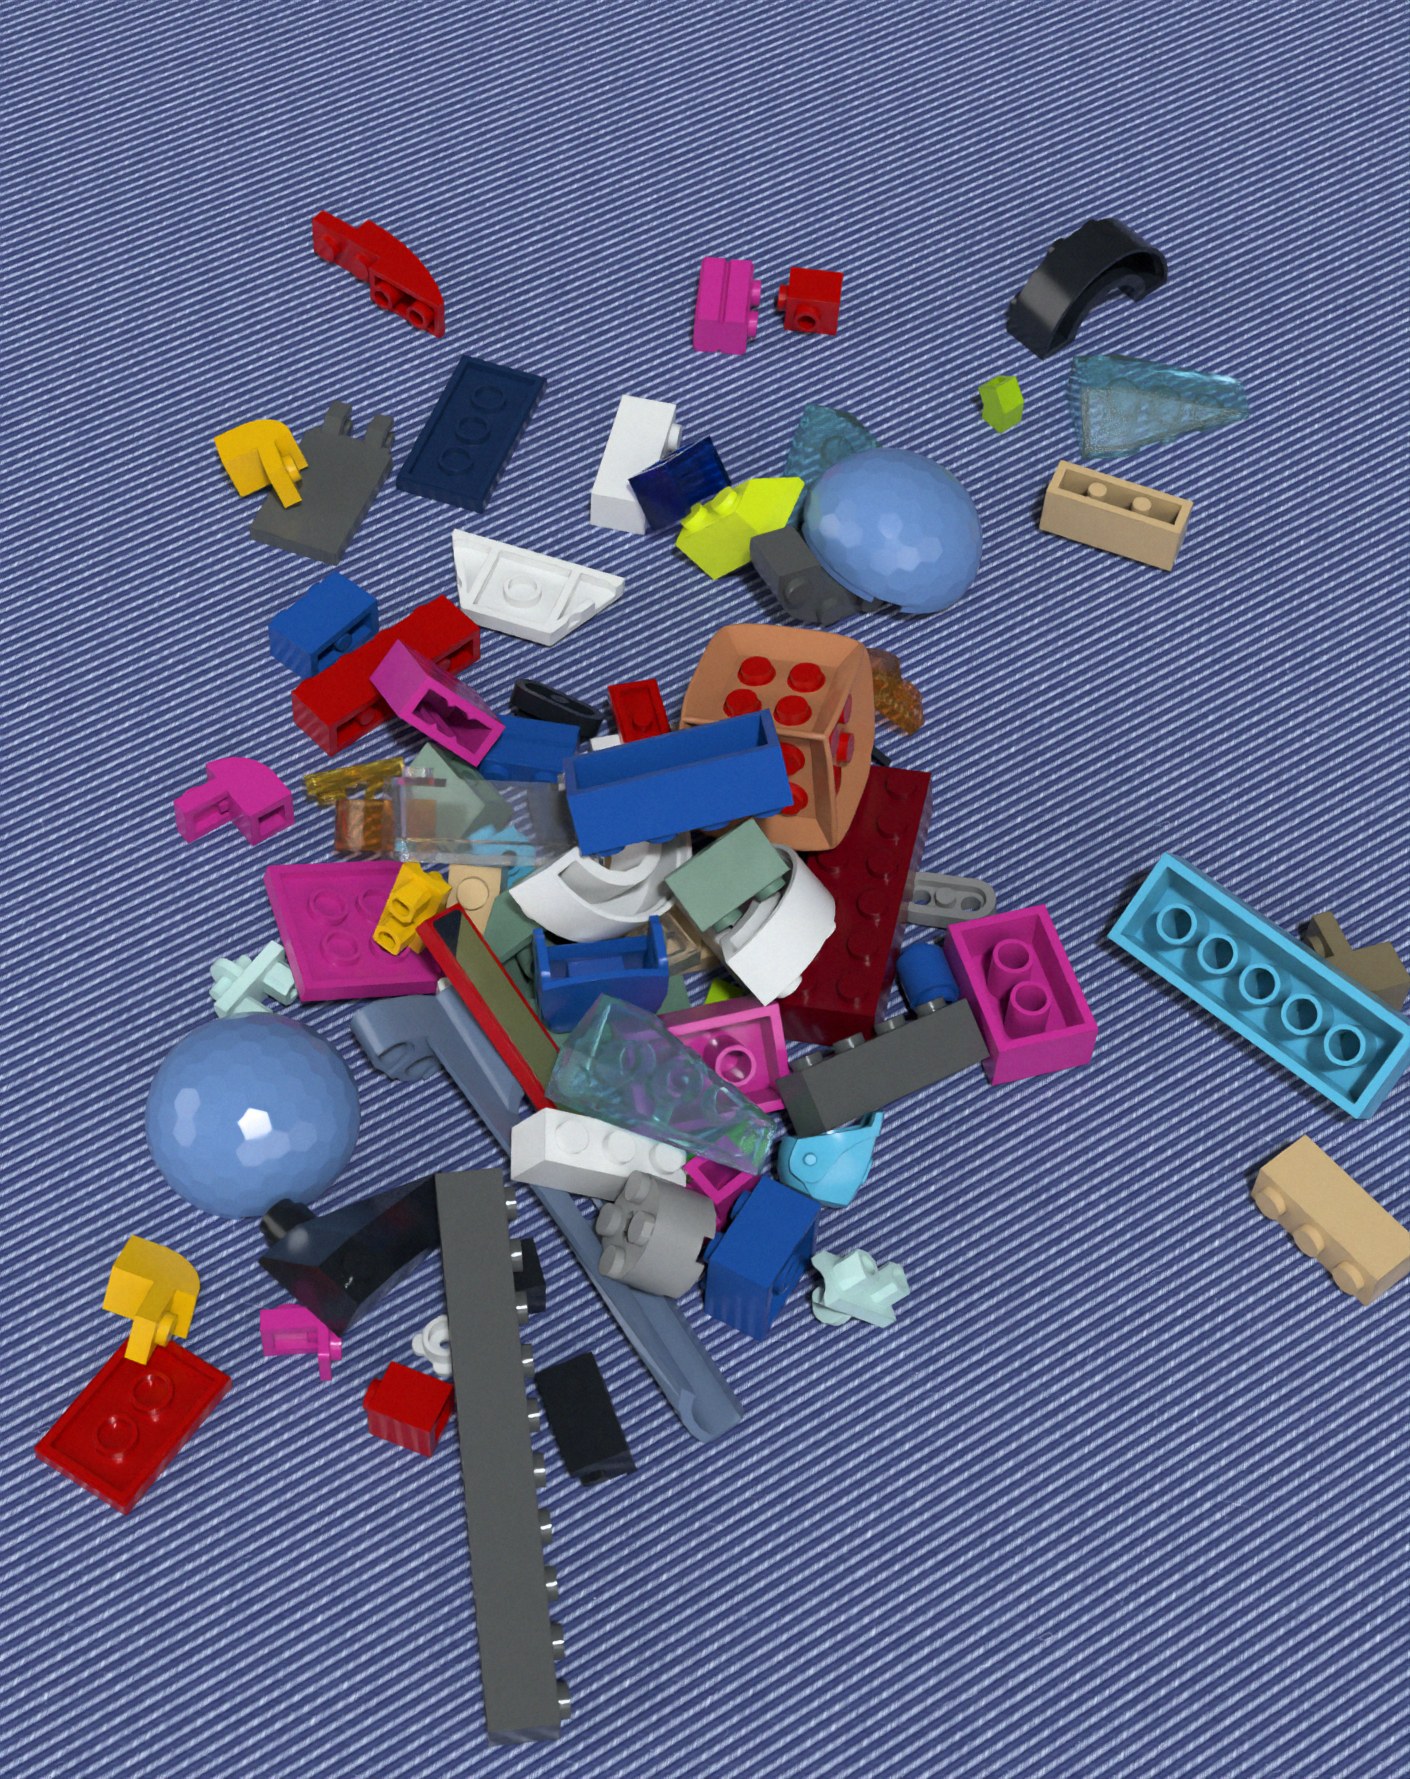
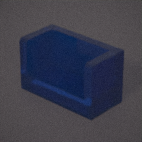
M710 435L675 449L628 479L652 530L685 518L691 513V506L702 499L719 493L728 486H732L729 475Z

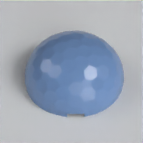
M888 447L866 449L836 461L821 473L811 485L803 504V518L805 522L802 525V531L806 543L824 570L855 595L871 603L876 597L883 601L901 605L899 610L904 613H931L946 609L956 603L974 582L982 559L983 535L980 518L974 502L965 487L949 470L934 460L904 449Z
M255 1011L235 1013L208 1022L190 1032L165 1057L152 1080L145 1108L147 1146L153 1162L167 1184L182 1199L209 1214L228 1219L242 1220V1217L264 1216L273 1205L287 1198L291 1199L294 1203L301 1202L306 1205L335 1182L352 1156L359 1136L361 1119L358 1087L353 1072L344 1057L330 1041L312 1027L276 1013Z

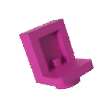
M282 1304L275 1309L260 1310V1332L264 1356L318 1353L320 1380H332V1361L342 1360V1337L339 1338L311 1311L299 1304Z

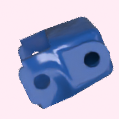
M658 915L649 916L647 935L546 947L542 928L533 929L532 951L535 964L534 989L539 1020L545 1022L550 1031L565 1033L607 1028L610 1025L655 1016L658 1009L661 1008L668 992L669 972L664 935Z

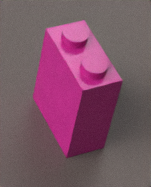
M399 639L369 678L398 717L475 767L479 765L506 728L473 688Z

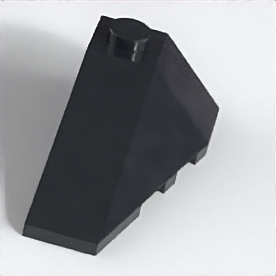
M435 1173L296 1225L265 1252L257 1263L340 1338L440 1246Z

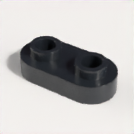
M516 680L509 699L517 707L516 713L523 718L580 726V742H584L586 737H596L604 719L603 713L595 707L534 680Z

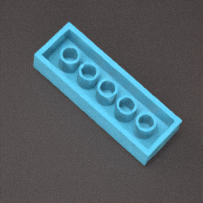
M1164 852L1107 935L1116 944L1356 1119H1371L1410 1065V1019L1182 856Z

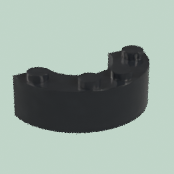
M1115 218L1091 219L1066 239L1059 238L1052 243L1044 261L1032 274L1023 290L1018 292L1011 300L1009 305L1011 315L1006 331L1043 361L1074 342L1077 331L1087 313L1111 290L1118 288L1133 301L1138 302L1165 285L1168 277L1166 258L1161 251L1121 220Z

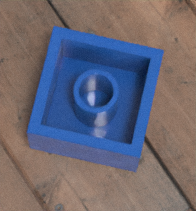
M765 1175L762 1176L753 1192L744 1190L736 1201L731 1213V1219L734 1221L725 1234L720 1231L715 1234L714 1240L711 1239L703 1257V1261L708 1263V1269L701 1282V1288L706 1290L704 1313L762 1342L812 1263L811 1258L815 1254L822 1204Z

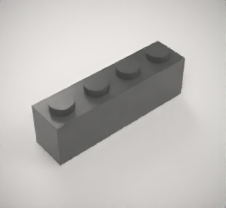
M943 996L937 997L914 1007L917 1017L909 1021H905L903 1014H899L873 1025L877 1034L865 1040L862 1032L834 1042L832 1045L835 1054L823 1058L820 1050L790 1062L794 1072L776 1079L775 1082L798 1137L814 1136L832 1130L990 1057L967 999L964 998L946 1004Z

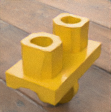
M411 856L401 866L372 936L374 941L393 955H398L406 946L419 954L426 945L415 928L424 920L446 909L447 899L452 886L446 883L439 872L431 871L425 873L419 861Z

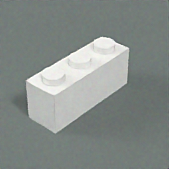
M628 395L622 396L591 492L590 525L645 535L649 518L658 517L662 502V491L658 489L660 484L667 485L669 482L673 459L668 456L670 451L678 452L682 436V425L675 424V404Z
M546 1107L512 1127L511 1180L610 1201H616L634 1170L650 1173L686 1187V1174L683 1166L686 1164V1139Z

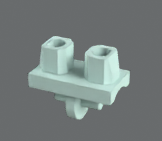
M273 940L269 942L253 961L245 955H241L235 963L225 958H219L210 968L211 976L216 984L209 990V994L216 1000L214 1010L219 1019L235 1013L251 1011L273 1013V1010L262 1004L268 995L286 1006L290 1005L299 995L290 965L285 963V949Z
M858 1248L843 1258L824 1250L811 1258L813 1267L818 1269L824 1277V1280L812 1293L813 1312L821 1322L832 1326H839L846 1323L853 1316L885 1328L897 1321L892 1304L910 1294L901 1265L889 1261L877 1268L876 1262L871 1255Z

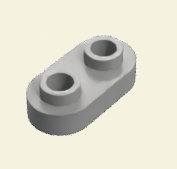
M916 872L913 899L909 902L908 922L947 928V925L996 915V894L988 883L974 878ZM918 900H924L928 902V904L919 905L915 904L914 902ZM969 908L977 909L976 911H964Z

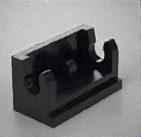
M592 1352L534 1374L572 1479L579 1477L582 1487H590L625 1473L629 1475L638 1471L603 1375Z

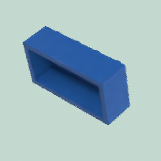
M770 708L562 759L567 801L582 856L590 854L600 857L611 856L624 850L627 845L643 841L651 844L664 843L674 839L680 832L697 828L703 831L718 830L727 826L734 819L750 815L755 818H767L780 813L783 807L794 805L782 750Z

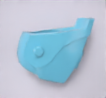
M876 1110L862 1115L860 1124L833 1129L814 1136H784L777 1160V1171L780 1181L786 1187L822 1204V1206L848 1208L860 1186L864 1185L873 1164L874 1158H872L877 1136L881 1132L885 1111Z

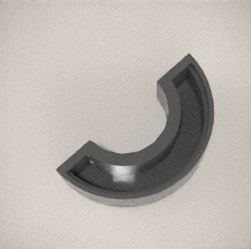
M792 525L751 537L750 557L754 568L782 607L794 618L806 622H822V624L829 625L860 611L871 612L884 602L876 597L872 603L868 602L833 579L824 570L821 563Z

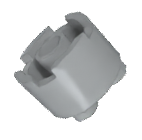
M634 1170L615 1203L608 1202L600 1210L596 1222V1232L603 1236L602 1247L604 1252L599 1261V1274L657 1296L666 1295L674 1299L680 1298L692 1288L705 1265L696 1262L704 1236L714 1240L716 1211L712 1199L688 1187L650 1173Z

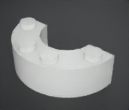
M690 830L680 832L674 839L664 843L651 844L643 841L627 845L621 852L611 855L610 870L593 861L588 855L582 856L580 846L577 845L539 867L511 888L509 893L528 918L535 920L544 928L560 937L579 943L620 938L648 923L649 916H660L677 902L678 898L665 882L664 877L692 857Z
M780 843L771 844L790 869L781 876L786 884L761 902L754 895L741 904L738 909L743 915L731 924L733 928L720 939L726 963L764 1006H767L775 998L787 997L798 988L802 981L800 974L814 959L825 940L836 928L834 921L836 905L833 896L791 847Z

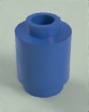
M921 942L907 947L902 952L901 957L896 961L895 970L913 1012H915L914 1007L940 996H943L946 1004L958 1001L957 998L959 997L960 990L941 947Z

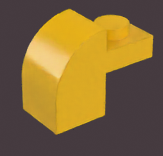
M271 419L255 420L213 438L222 464L241 498L272 483L285 508L302 500L295 482L303 479L299 470L309 465L285 424Z
M131 1235L112 1266L102 1309L134 1320L125 1358L146 1365L157 1344L166 1347L172 1334L184 1339L187 1338L200 1290V1280L195 1268L182 1255L170 1248L135 1235Z

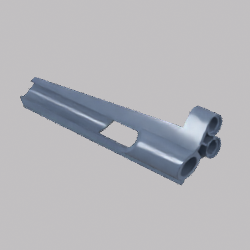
M453 985L442 990L436 997L418 994L377 1001L365 1006L354 1015L350 1028L375 1068L386 1072L388 1077L392 1079L398 1078L402 1081H413L422 1078L423 1081H426L441 1068L445 1067L511 1158L512 1127L522 1122L519 1117L522 1097L525 1095L536 1113L539 1111ZM529 1184L550 1213L619 1325L691 1435L703 1443L716 1441L740 1422L744 1416V1407L674 1298L666 1295L657 1296L599 1274V1261L604 1251L602 1247L603 1236L596 1232L598 1217L585 1220L567 1191ZM591 1197L599 1211L606 1203H612L610 1200Z

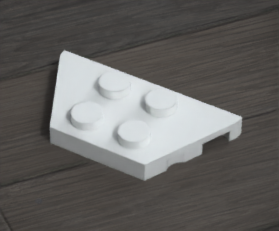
M454 529L452 533L460 610L477 625L552 646L620 598L625 591V578L458 529Z

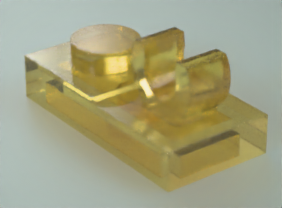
M403 756L304 775L301 785L305 801L317 799L318 806L345 802L348 800V792H353L355 788L368 786L364 793L363 801L366 809L371 812L376 810L374 793L380 789L387 790L391 794L394 807L401 805L403 798L393 787L396 784L394 781L399 780L406 770Z

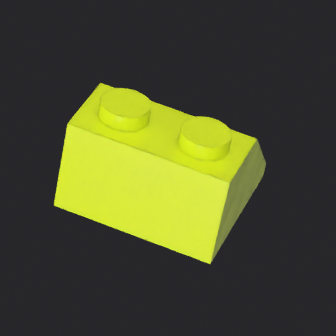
M799 477L749 479L735 488L728 486L721 490L713 500L703 505L696 503L684 514L681 520L683 528L675 545L713 580H716L751 561V537L786 526L805 482Z

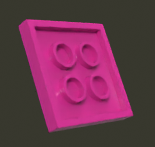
M408 859L267 866L263 881L301 1002L436 993L437 981L447 976L427 946L419 954L406 946L398 955H393L374 941L372 937L401 866Z

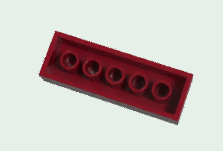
M871 765L864 792L843 840L834 849L810 851L806 865L834 898L836 905L834 917L836 928L825 940L814 959L800 974L802 981L798 988L787 997L774 999L779 1003L783 1033L786 1040L833 1046L834 1042L862 1032L865 1040L877 1035L873 1025L885 1020L896 972L895 964L899 959L907 925L909 902L913 899L914 880L916 872H919L932 817V772Z

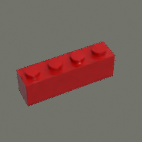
M443 594L428 604L418 606L408 617L391 628L381 630L372 640L352 653L342 655L335 664L315 677L303 680L296 689L291 691L294 723L330 757L334 756L396 715L369 678L398 639L455 676L481 659L480 627Z

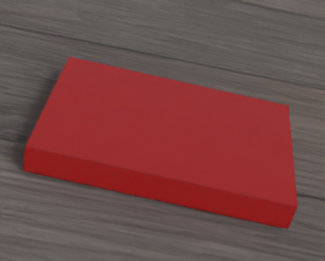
M128 1337L34 1447L37 1459L125 1516L130 1513L233 1387L231 1377L171 1339L166 1347L157 1344L147 1364L144 1365L125 1358L129 1341Z

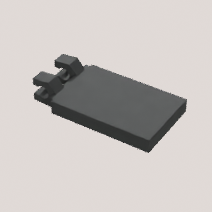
M334 400L325 414L322 428L314 426L313 430H307L298 445L309 465L299 470L303 479L295 482L302 500L285 508L273 487L249 527L251 540L337 567L393 469V459L390 453L395 441V434L389 431L394 426V418L376 413L367 427L365 440L362 441L349 437L353 428V421L347 418L352 412V405Z

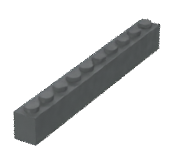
M502 1167L435 1173L436 1205L488 1747L560 1739L561 1720L571 1719V1705L568 1682L557 1683L554 1661L564 1660L565 1651L562 1624H550L548 1602L558 1601V1583L555 1565L544 1566L542 1545L552 1544V1528L549 1508L538 1509L536 1488H546V1472L543 1452L532 1453L530 1433L540 1432V1417L537 1397L526 1398L525 1378H534L532 1344H521L519 1325L529 1324L526 1290L515 1291L513 1272L523 1271L520 1238L510 1239L508 1220H517L515 1187H504Z

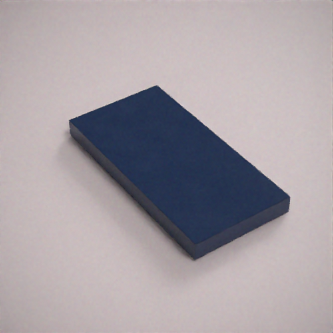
M462 355L396 477V489L483 514L547 390V378Z

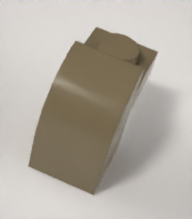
M1331 911L1312 915L1307 933L1302 942L1392 1007L1401 1010L1410 989V976L1391 942L1387 941L1353 951Z

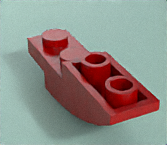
M324 210L312 218L315 253L319 254L324 260L331 261L351 272L358 279L370 283V298L381 308L395 313L409 321L416 328L423 329L439 339L445 335V308L441 292L427 268L401 241L369 219L360 227L355 228Z

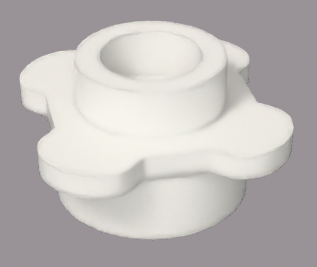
M443 1314L430 1321L423 1333L415 1335L412 1340V1350L414 1354L424 1356L433 1364V1371L436 1375L447 1377L453 1373L450 1347L443 1349L440 1346L442 1342L450 1343L447 1314Z

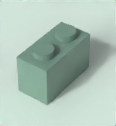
M748 816L666 875L664 880L701 932L712 926L715 932L718 933L743 915L738 907L755 895L761 902L782 888L786 882L781 876L790 869L753 817Z

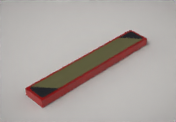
M459 902L424 920L416 927V932L538 1111L546 1107L608 1121Z

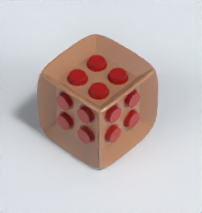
M757 623L723 626L709 641L691 678L682 704L679 730L770 708L782 750L794 805L783 807V810L774 816L767 818L753 817V819L770 843L785 844L797 851L834 849L843 840L851 825L864 792L871 766V753L875 737V707L872 668L867 649L863 643L853 638L819 630ZM748 816L731 820L727 826L718 830L703 831L700 828L695 830L705 835L719 838Z

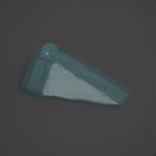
M1120 354L1073 356L1066 397L1081 459L1128 457L1139 453L1140 447L1157 441H1160L1162 445L1175 442L1177 435L1188 431L1196 430L1203 433L1249 418L1250 410L1240 379Z

